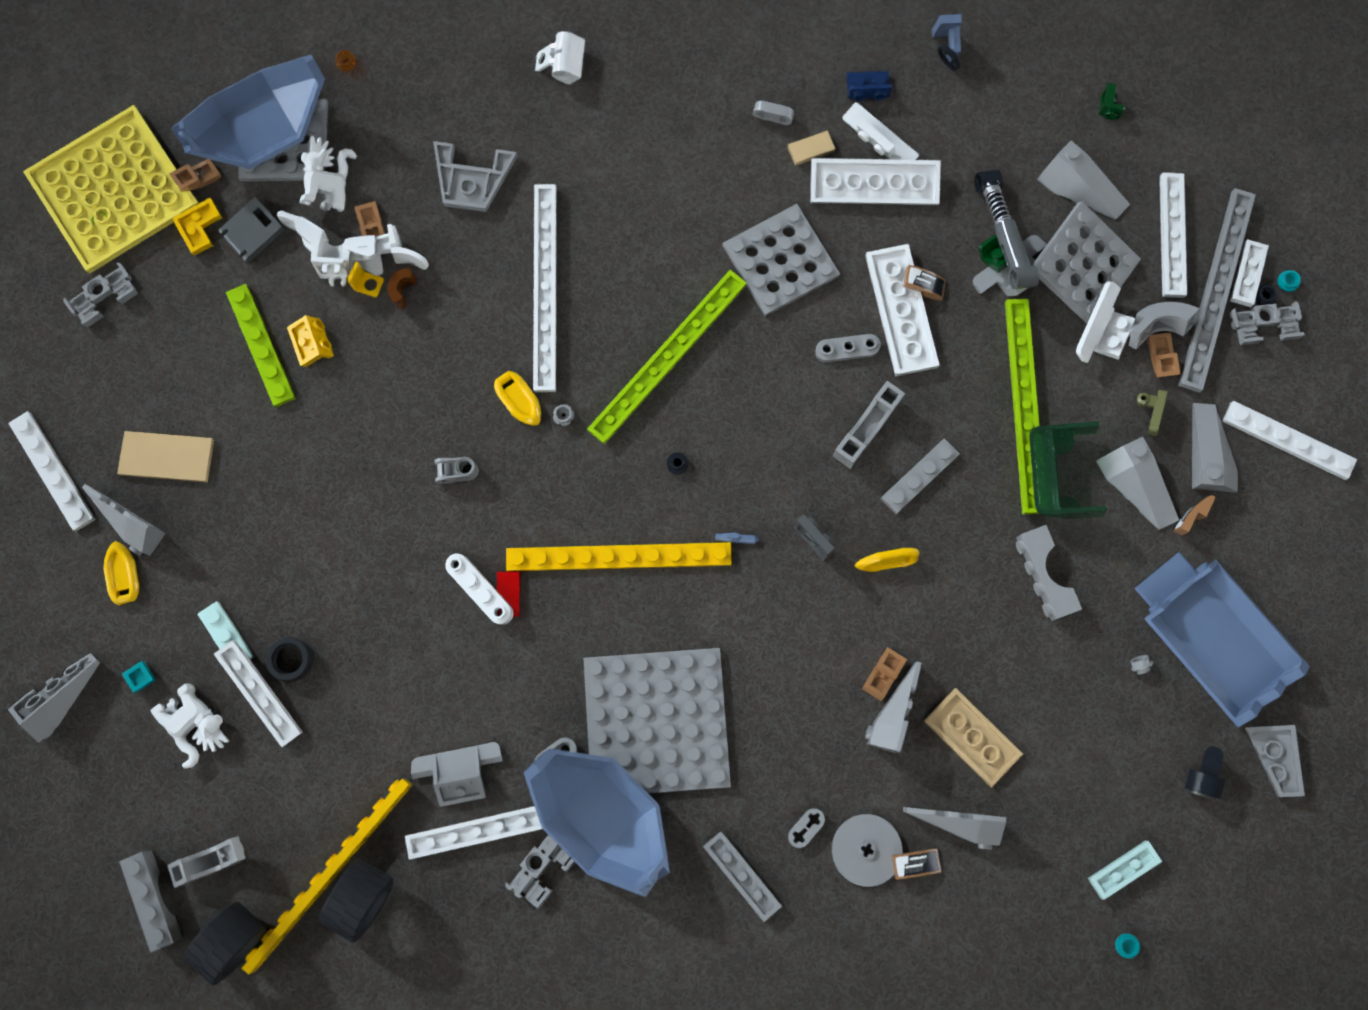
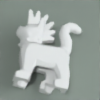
M312 136L310 138V152H304L301 156V160L305 165L303 169L305 171V194L301 196L299 203L309 206L315 200L318 192L325 194V201L320 204V209L330 211L333 207L342 212L345 206V180L348 173L346 157L356 159V153L352 149L346 148L339 151L337 157L338 172H326L323 167L334 165L329 162L334 157L328 156L333 151V148L326 151L328 141H325L321 146V137L315 142V138Z
M186 683L177 690L183 702L181 708L178 709L179 702L175 698H171L167 704V709L164 710V705L158 704L150 710L156 720L174 738L179 749L189 755V759L182 764L184 768H193L199 760V753L196 747L189 744L186 740V736L193 728L197 727L198 729L192 739H198L197 745L203 743L204 751H207L210 746L212 752H216V745L219 748H223L222 741L225 743L229 742L228 738L220 730V724L223 722L222 717L213 715L211 709H208L195 696L196 688L191 683Z

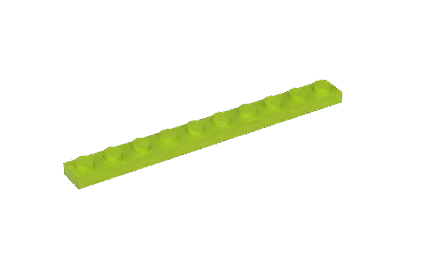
M729 270L587 430L605 445L740 294L747 283L732 270Z
M1010 299L1005 302L1022 515L1045 514L1047 510L1029 299Z

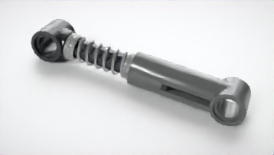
M1001 171L976 172L974 177L975 190L977 193H982L985 196L992 213L993 221L995 222L994 230L1010 271L1009 282L1011 288L1036 287L1039 282L1038 269L1035 265H1031L1016 222L1008 215L1009 211L1005 205L1006 202L1003 201L1004 197L1001 196L1003 186Z

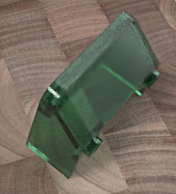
M1099 421L1037 426L1030 432L1029 444L1034 505L1040 515L1062 519L1105 516L1107 506L1080 508L1079 502L1075 498L1060 497L1057 455L1066 454L1072 450L1074 436L1096 434Z

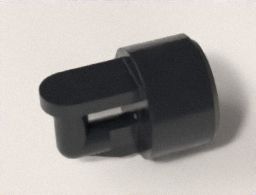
M1210 746L1205 750L1199 771L1189 768L1184 787L1186 791L1217 801L1221 799L1226 780L1218 777L1223 760V752L1220 748Z

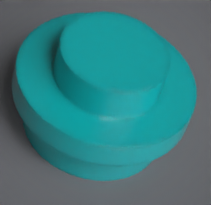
M1292 270L1282 272L1277 279L1278 286L1286 292L1295 291L1300 286L1301 281L1300 275Z
M1124 933L1116 939L1115 948L1120 956L1130 959L1139 953L1140 944L1135 936Z

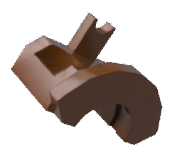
M410 268L400 269L394 273L389 279L387 287L391 300L397 307L405 309L407 305L406 300L401 295L403 288L408 285H416L417 278Z

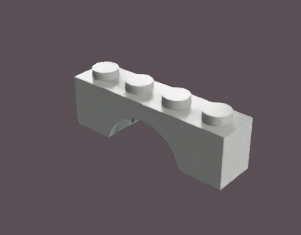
M886 381L864 414L835 449L833 457L851 469L901 402L905 393Z
M1041 526L1016 537V548L1025 557V569L1029 575L1033 576L1035 581L1033 587L1036 594L1041 596L1044 602L1042 608L1046 617H1050L1051 621L1082 610L1074 589L1059 586L1052 581L1046 571L1047 555L1055 546L1047 526Z
M143 851L119 861L150 953L183 940L175 916L169 912L162 900L158 886L160 871L153 851Z

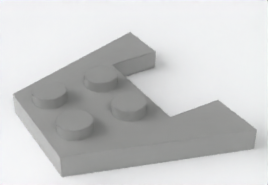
M433 141L444 206L487 212L518 156L517 152L496 150L493 169L453 164L454 144Z

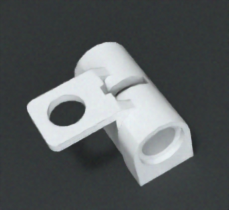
M559 32L556 35V43L550 44L538 52L535 70L540 72L546 67L552 66V76L566 84H571L580 79L585 39L570 32ZM545 55V60L541 64L542 57Z

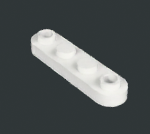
M461 554L451 555L446 561L447 572L494 623L500 625L509 623L513 618V608L467 557ZM458 561L459 566L454 568V563ZM499 609L503 610L501 616H497V611Z

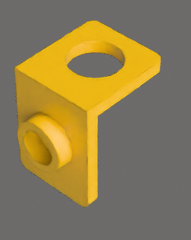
M355 262L349 273L348 282L355 291L376 298L384 283V278L365 272L360 263ZM369 279H374L377 282V287L372 291L365 288V282Z

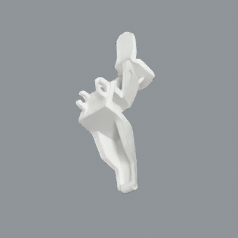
M284 211L277 213L281 224L297 231L302 237L305 247L311 252V263L321 279H329L331 286H334L336 279H342L341 286H346L349 273L355 262H359L363 270L376 276L383 273L381 254L392 253L396 264H411L424 270L429 266L428 261L422 255L402 248L395 225H387V234L377 237L375 235L351 237L345 239L344 243L340 246H332L329 244L324 230L307 219Z

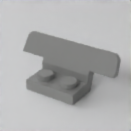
M1031 235L1023 241L1031 265L1035 262L1032 256L1047 245L1037 235ZM987 267L973 279V285L979 294L995 283L998 284L1007 296L1019 295L1027 289L1011 288L1008 267L1000 273Z
M492 742L417 757L411 763L412 779L433 775V786L440 807L486 798V790L481 776V765L503 761L501 750L497 743Z

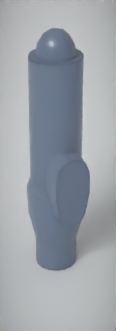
M716 533L715 541L725 543L755 544L759 542V538L755 537V535L738 533Z

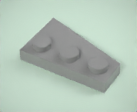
M1295 725L1246 727V732L1277 797L1305 796Z

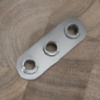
M873 334L825 339L817 344L815 355L822 362L872 357L878 353L881 343L879 338ZM866 342H872L873 347H868ZM846 344L851 345L852 349L847 350L844 346ZM828 347L830 352H824L823 348Z

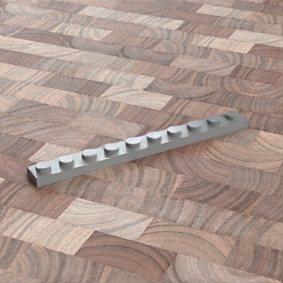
M1236 188L1231 192L1178 385L1180 387L1196 392H1201L1204 388L1256 194Z

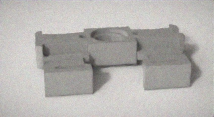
M116 263L119 268L103 278L101 275H98L83 285L84 291L70 301L64 298L63 301L70 312L75 316H79L81 323L88 328L104 317L100 311L95 310V307H97L95 304L112 293L119 295L116 299L121 304L138 294L130 282L132 277L120 263ZM97 285H102L103 291L95 295L93 289Z
M1294 302L1289 307L1277 308L1276 304L1254 306L1251 311L1236 312L1234 308L1229 312L1230 319H1233L1231 327L1234 330L1237 329L1240 345L1257 344L1264 340L1263 337H1257L1255 332L1258 329L1257 327L1277 325L1278 328H1281L1282 332L1279 335L1280 341L1300 339L1304 336V332H1300L1298 321L1302 318L1298 302ZM1261 311H1266L1270 315L1269 321L1261 319Z
M548 835L539 847H533L520 864L522 867L520 872L510 884L506 883L505 886L513 891L514 895L518 898L525 897L536 908H540L553 891L547 887L544 889L539 885L540 881L535 879L541 876L551 861L561 863V868L565 872L569 871L575 861L571 858L567 865L564 866L570 856ZM536 855L542 859V866L537 870L533 869L530 865L531 858ZM546 891L541 899L537 901L541 894Z

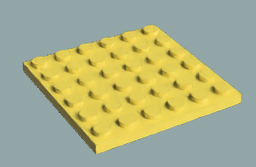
M134 105L23 171L82 266L89 274L174 222L173 217L199 204L191 190L181 192L169 175V173L177 169ZM100 211L105 212L108 217L106 218V216H105L104 214H101V213H99V212H100ZM93 214H94V219H93V221H94V223H95L94 225H93V223L91 222V217H92Z

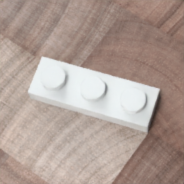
M1251 240L1244 242L1230 297L1231 302L1248 307L1254 305L1268 245Z

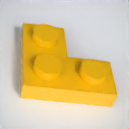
M208 198L172 219L190 252L195 256L213 246L204 228L222 219V216L213 200Z

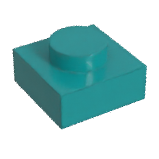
M140 661L122 673L133 693L140 692L156 681L145 661Z

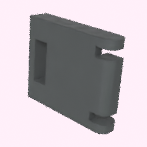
M254 197L219 229V233L224 236V239L239 256L243 257L242 259L246 263H249L286 229L263 203ZM263 212L272 221L267 227L257 218Z

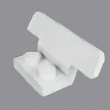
M1115 282L1105 283L1077 346L1076 353L1083 362H1089L1093 351L1119 360L1128 340L1129 331L1134 325L1135 318L1114 312L1113 305L1121 289Z

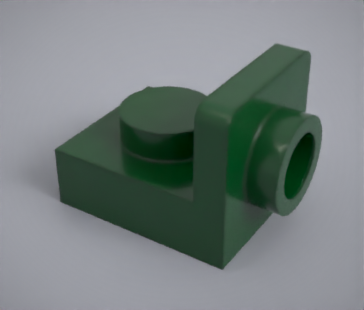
M1108 83L1102 92L1098 115L1104 116L1108 120L1119 119L1125 111V106L1116 104L1118 94L1115 93L1117 84Z
M992 235L979 245L980 258L984 264L997 273L1008 267L996 235Z

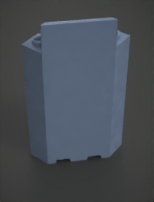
M1178 552L1134 588L1150 606L1148 608L1149 614L1144 619L1237 727L1257 717L1263 706L1280 697L1286 686L1305 676L1310 667L1216 559L1210 564L1206 561L1194 569L1184 556Z

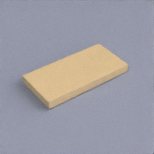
M124 431L117 474L120 476L208 483L214 439Z
M956 688L923 720L990 787H993L1023 755Z

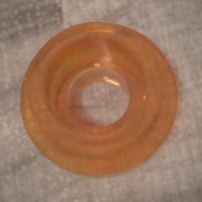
M342 50L337 53L335 64L339 70L347 72L356 66V57L352 52Z

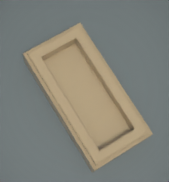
M828 131L788 144V149L795 166L808 162L812 158H819L835 152V147Z

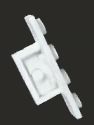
M857 102L843 116V120L858 132V136L865 142L869 141L880 155H885L890 160H916L919 157L916 151Z

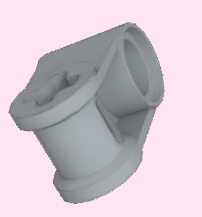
M469 457L435 459V465H437V478H435V482L438 484L470 481L475 479L479 473L478 466ZM472 465L470 472H462L464 466Z

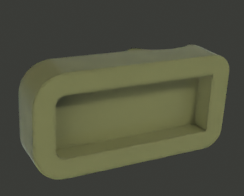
M1158 390L1157 396L1148 395L1147 393H1140L1137 396V404L1140 407L1154 408L1148 435H1158L1168 391Z

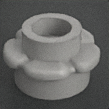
M568 405L557 406L553 411L554 422L562 426L569 425L575 416L574 411Z
M1141 655L1130 661L1132 665L1131 670L1137 671V674L1149 672L1151 670L1150 667L1154 664L1153 661H1150L1148 655Z

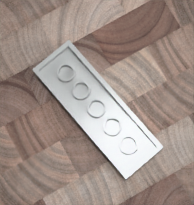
M812 158L810 203L939 205L941 160Z
M909 244L866 252L865 256L895 377L938 368L939 361L921 292L903 288L906 267L908 265L914 266Z

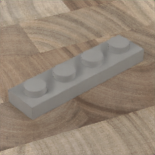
M944 438L880 499L897 514L960 453Z
M721 831L703 846L763 922L782 907Z

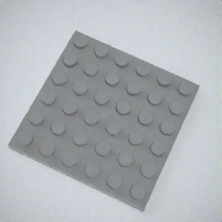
M720 648L583 658L589 755L614 758L647 793L731 787Z

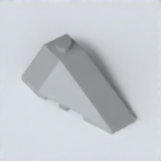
M1072 141L1056 155L1037 179L1053 194L1071 199L1074 203L1083 201L1093 211L1114 220L1130 205L1089 155Z
M1193 403L1192 489L1238 492V470L1216 405Z
M1143 437L1116 449L1096 461L1106 480L1112 486L1114 485L1123 494L1122 496L1137 507L1139 512L1158 530L1179 521L1154 455Z
M84 484L82 487L122 540L131 545L129 550L139 556L142 553L150 556L166 533L98 490Z
M91 653L66 668L63 677L55 679L52 677L47 680L46 687L37 693L33 689L8 709L18 724L38 743L50 737L100 662Z
M915 662L873 722V725H868L865 739H868L867 745L892 753L901 752L908 726V721H905L904 717L908 716L912 708V698L909 697L910 694L915 692L922 663Z
M903 807V812L969 842L977 843L980 849L992 850V845L1000 846L1006 825V817Z

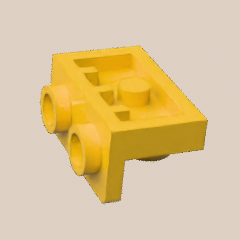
M305 315L287 327L300 366L307 367L322 357H333L331 344L327 339L324 324L320 318Z

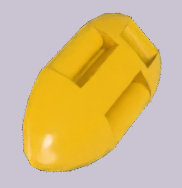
M507 371L497 378L494 383L496 394L511 415L525 424L539 425L541 421L540 404L538 398L524 379L513 371ZM511 379L514 381L513 384L503 389L502 386Z
M114 541L106 552L103 569L108 595L114 604L120 606L134 602L137 599L139 580L135 560L131 552L122 543ZM129 590V594L120 596V592Z
M900 548L877 552L856 562L855 567L868 572L907 567L918 561L919 550L916 548Z

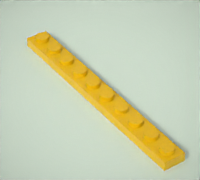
M731 542L506 548L507 572L731 566Z
M397 779L388 789L390 791L389 795L385 799L381 798L374 805L373 809L375 811L369 818L366 816L357 826L359 830L354 836L350 835L341 845L343 849L338 855L335 853L329 858L325 864L328 867L323 873L319 872L310 881L312 886L306 893L302 891L294 900L296 905L290 912L286 910L277 920L280 924L275 930L270 929L261 939L263 944L258 950L254 948L245 958L247 963L242 969L248 975L258 970L413 786L407 779L399 781Z

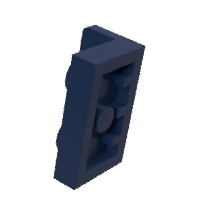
M889 71L849 72L846 74L848 99L862 101L865 98L884 100L890 97L892 84L889 82Z

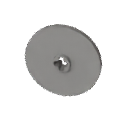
M860 814L847 819L837 829L832 841V857L836 868L844 878L860 886H877L889 880L894 875L892 855L902 854V843L895 828L885 819L871 814ZM869 843L871 844L870 849L873 850L872 855L867 854V856L864 857V852L861 850V847L867 846V844Z

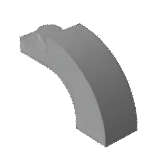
M1161 302L1143 308L1136 314L1134 325L1129 331V336L1131 337L1128 346L1137 349L1151 334L1160 331H1170L1184 336L1195 324L1199 308L1179 302Z
M236 836L214 847L181 858L167 866L174 888L231 867L246 858L244 847L240 842L239 836Z

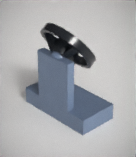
M961 14L940 15L932 29L933 37H949V47L942 44L938 47L937 52L942 62L952 71H957L960 68L958 55L961 52Z

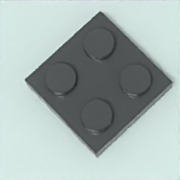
M803 514L797 519L794 529L824 561L833 552L834 547L832 545L834 542L826 533L822 535L817 529L818 524L812 517L809 516L807 518Z

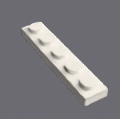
M232 640L214 653L215 657L281 747L303 733L236 640Z

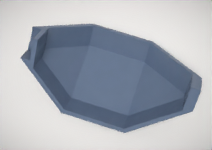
M312 55L271 66L210 96L171 129L187 154L252 169L304 141L325 78Z
M547 749L526 769L524 775L541 828L587 875L646 897L659 879L670 874L660 805L614 758Z

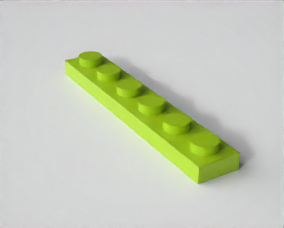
M244 284L227 291V297L273 406L276 408L296 399L248 285Z

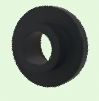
M1262 285L1258 287L1255 301L1259 305L1273 304L1276 301L1277 291L1273 286ZM1262 293H1265L1268 296V299H1265L1262 296Z
M677 452L668 457L666 465L672 474L680 475L688 469L689 462L684 454ZM680 460L682 464L677 467L674 466L673 462Z

